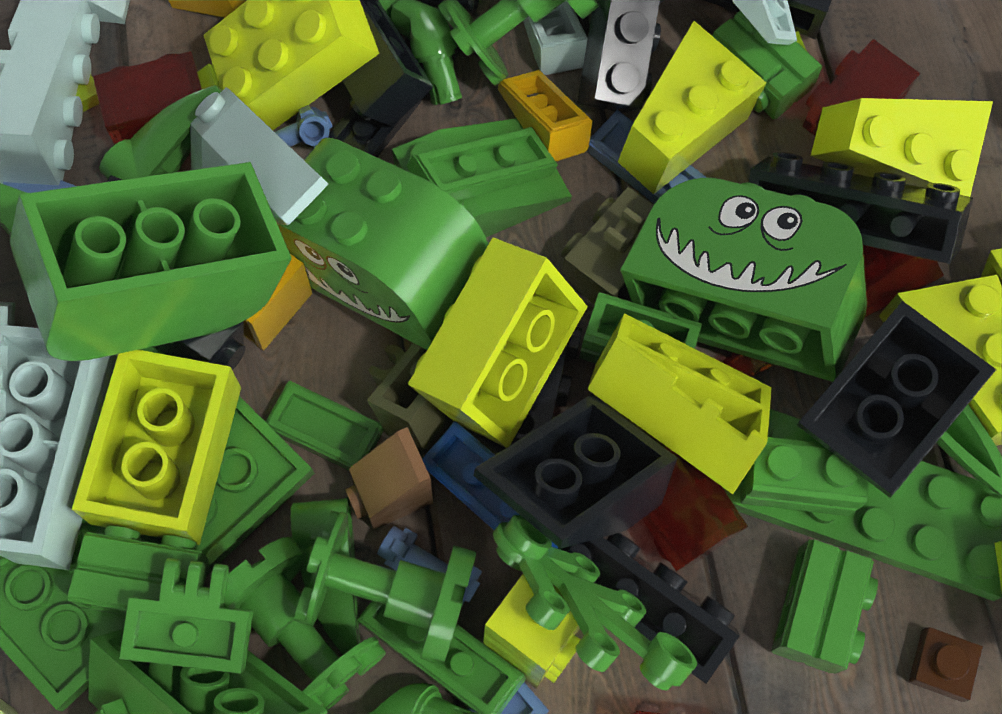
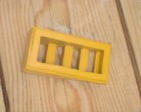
M540 70L510 77L498 84V91L523 129L532 127L555 161L576 156L588 150L592 120ZM538 93V95L527 97V95Z

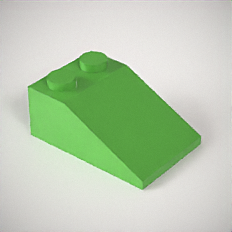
M516 118L440 129L393 148V162L395 166L410 172L406 166L413 154L523 129V127ZM555 169L549 177L458 200V202L474 217L487 238L571 201L572 196L558 170Z

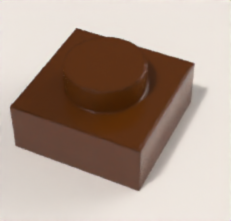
M931 627L922 629L909 683L960 702L969 701L983 646Z

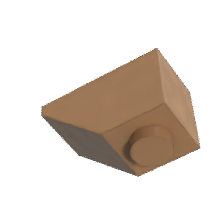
M408 427L394 433L349 468L354 483L353 486L345 489L357 519L368 515L374 530L433 504L431 478Z

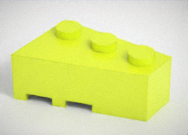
M693 21L634 121L618 163L654 195L744 123L750 116L767 82L698 23Z
M860 98L822 108L811 156L824 162H838L850 165L854 168V174L874 177V174L878 172L898 174L906 178V184L927 188L929 183L952 185L960 189L959 195L970 197L993 101Z
M998 275L897 293L879 315L883 323L899 304L904 301L997 369L968 405L980 420L995 445H1002V286Z
M624 313L595 365L587 390L732 494H734L767 444L772 387Z
M522 574L485 624L483 644L522 672L526 677V681L537 689L544 677L555 683L576 653L575 647L581 640L575 635L580 628L571 611L555 630H548L537 624L526 611V604L534 593L524 574ZM553 585L556 593L562 596L559 589Z

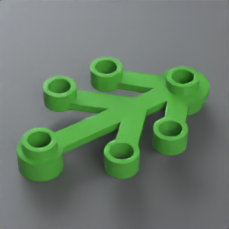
M521 515L512 516L509 522H501L494 530L493 538L498 545L496 551L499 557L510 567L523 572L534 593L526 604V611L529 616L540 626L548 630H555L571 611L584 635L575 649L586 665L596 671L605 672L620 654L618 645L604 629L605 627L643 658V662L640 664L642 674L652 685L666 691L671 686L682 685L697 667V661L693 653L674 636L659 632L650 641L635 629L636 625L646 614L645 606L628 591H616L595 584L594 582L600 576V571L589 558L577 552L569 553L552 547L551 540ZM553 585L559 589L562 596L556 593Z

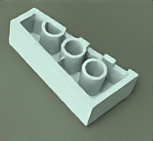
M20 0L8 29L11 49L0 50V183L12 182L59 186L60 180L63 181L65 170H70L73 164L74 149L71 142L74 127L80 126L83 116L82 101L79 96H76L78 84L87 85L89 83L91 74L89 55L92 43L96 44L99 40L100 22L97 14H92L87 0Z
M0 324V556L17 564L70 570L83 519L72 510V506L118 354L83 361L56 359L47 352L39 328Z

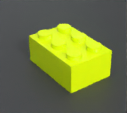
M247 0L203 35L220 88L222 90L225 87L230 89L272 130H275L299 112L298 109L311 104L379 55L360 0Z
M493 237L483 255L476 260L471 276L457 300L447 310L443 324L428 350L419 358L415 372L408 385L462 427L507 448L511 445L588 306L547 257Z
M143 350L118 354L72 510L91 525L125 527L138 531L143 535L162 538L163 535L178 536L196 542V545H200L241 391V386L230 366Z

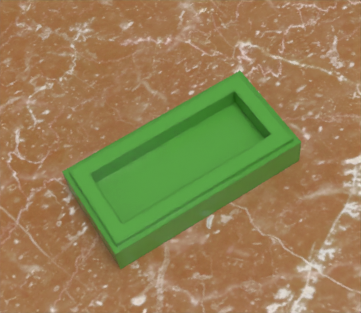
M288 381L266 420V423L282 439L347 470L374 450L384 431L379 422L292 381Z

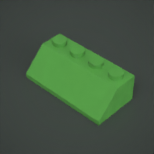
M124 629L90 638L88 700L97 709L104 704L122 698L128 714H327L325 708L249 650L245 671L239 674L119 659Z

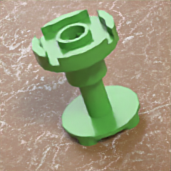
M444 0L438 7L446 20L454 28L450 31V34L457 45L467 56L471 55L474 51L482 59L478 62L480 68L490 82L496 86L509 75L506 66L493 46L496 41L530 16L537 23L565 1L569 3L582 19L598 8L599 4L597 0H501L476 20L470 16L457 0Z
M331 510L326 520L322 537L318 536L313 546L307 566V572L312 573L309 588L304 587L294 621L313 626L323 605L328 588L385 604L383 617L427 629L428 633L420 659L443 665L460 614L462 600L469 583L476 552L454 545L445 573L402 560L399 562L397 571L339 554L347 526L348 514L342 511Z
M283 537L259 550L265 560H261L252 566L247 560H244L228 574L224 607L253 610L251 627L268 647L274 646L279 642L312 681L302 692L328 711L349 692L350 689L345 685V682L356 673L362 676L385 656L386 652L380 646L379 640L374 636L359 643L339 658L313 626L294 621L301 593L291 581L303 567L306 561V554L292 537Z

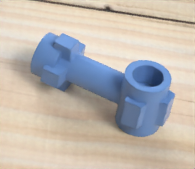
M307 105L298 109L296 123L275 131L289 147L303 141L308 145L316 146L321 139L329 137V129L333 125L326 111L321 112L318 108Z
M393 526L377 552V555L386 559L384 564L396 571L400 560L442 573L446 572L448 566L444 561L415 545L418 535L406 527L402 531ZM475 566L472 568L469 583L465 589L462 606L465 601L470 603L481 584L477 580L482 571Z

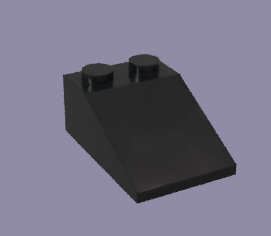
M902 301L802 417L797 426L891 498L997 369Z
M591 394L477 466L473 476L562 549L626 531L659 507L663 502L677 457L595 395Z

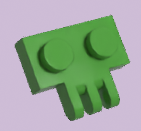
M167 558L163 570L159 599L138 596L128 598L119 659L243 673L246 667L253 610L224 607L229 574L228 565H214L210 588L203 587L204 562H190L186 585L179 584L181 560Z

